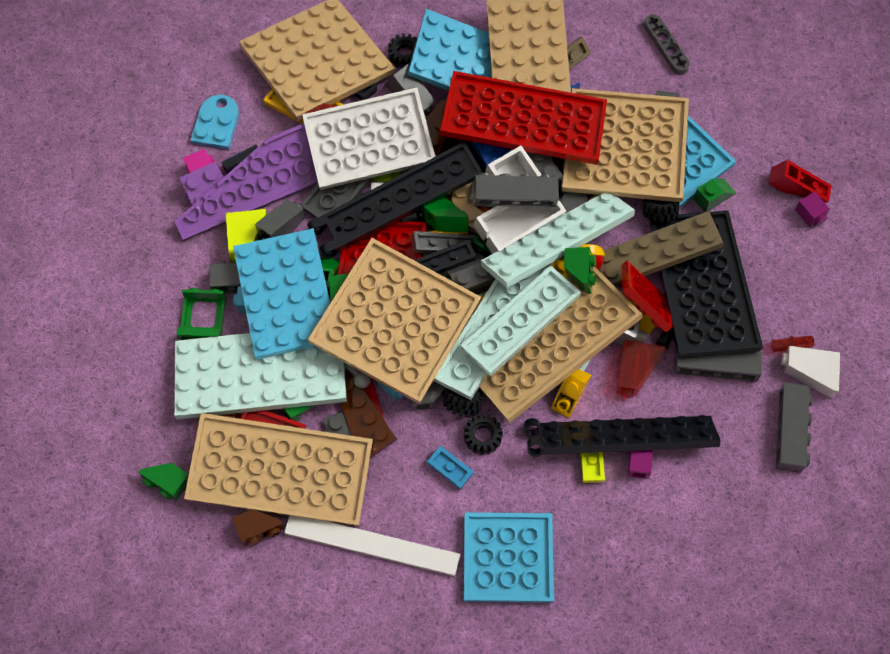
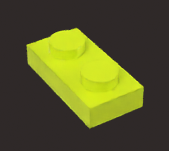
M603 452L580 453L583 483L605 482Z

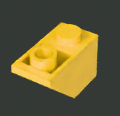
M577 369L563 381L550 409L570 418L592 375Z

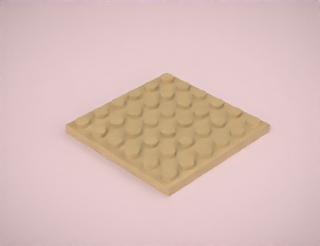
M326 0L239 41L241 49L296 121L303 119V114L322 110L395 73V67L339 0Z
M572 88V93L607 99L598 165L565 159L562 191L596 195L611 193L613 196L682 202L689 98Z
M371 238L311 333L308 343L420 404L480 302L481 297Z

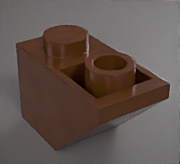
M254 509L232 517L243 546H255L261 542L260 539L267 536L269 538L276 537L281 534V530L285 529L280 519Z

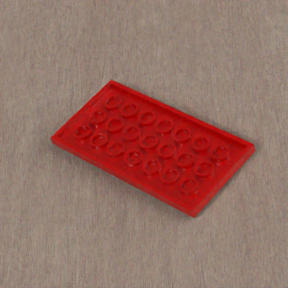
M453 71L440 128V136L509 149H516L522 146L525 152L598 165L607 99Z

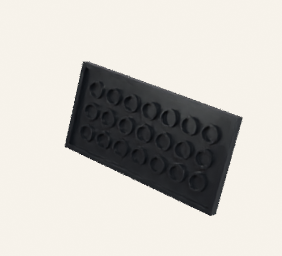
M729 210L710 212L724 247L660 270L666 303L671 314L672 331L678 358L758 352L763 349ZM705 212L678 214L675 220L670 219V222L664 220V223H660V220L653 222V219L649 220L651 232Z

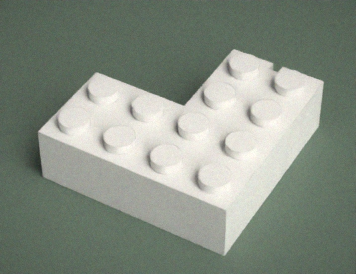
M522 146L488 164L485 173L498 176L503 173L511 174V176H520L521 174L541 176V173ZM558 201L556 207L495 206L478 216L473 226L482 240L487 239L486 246L493 254L536 232L539 228L554 222L557 218L563 217L566 210L560 201Z

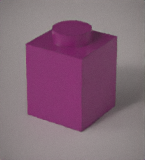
M813 192L801 199L795 210L807 225L811 227L814 224H817V226L822 224L827 219L826 215L830 208L816 192Z
M653 450L629 451L627 476L649 479L652 473Z

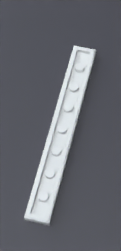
M289 516L284 532L288 536L454 577L460 559V554L322 520Z

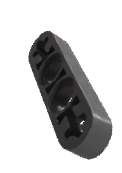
M654 14L647 16L644 27L672 71L678 75L687 73L690 62L662 19ZM664 35L667 40L661 41L657 36ZM673 49L676 51V54L670 55L666 50ZM678 62L680 65H684V68L677 66Z

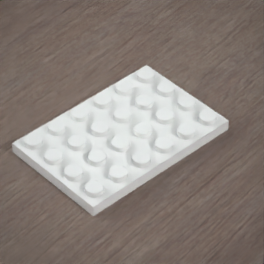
M417 88L302 115L320 190L414 168L435 157Z

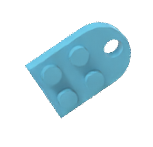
M215 95L205 100L198 114L191 143L229 150L239 117L237 103L226 95ZM223 101L227 103V105L223 108L217 107V104L219 102Z

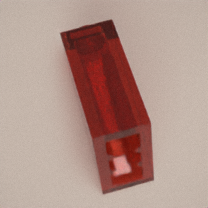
M624 340L621 348L616 393L621 394L625 398L637 396L662 359L666 346Z

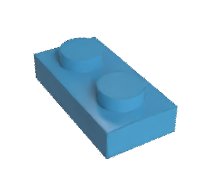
M441 445L427 461L430 467L460 490L474 474L473 470Z

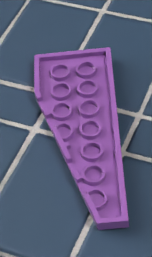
M304 123L266 139L174 222L182 240L226 222V213L254 210L318 182Z

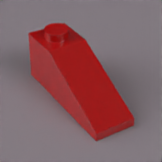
M788 159L771 167L769 185L783 193L806 197L816 192L824 202H829L832 187L829 183Z

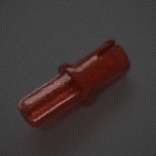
M791 335L789 338L772 339L773 353L787 351L789 346L811 348L814 346V338L812 335L793 337Z

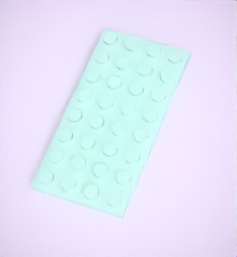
M250 333L175 341L176 420L200 417L201 413L225 415L347 402L344 362L316 346L256 360Z

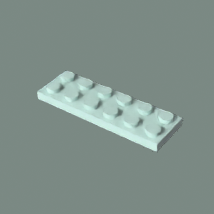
M550 266L460 345L461 350L491 377L581 296V291Z

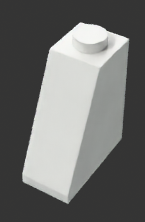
M789 346L787 351L782 353L781 365H784L785 373L829 398H834L839 392L840 352Z

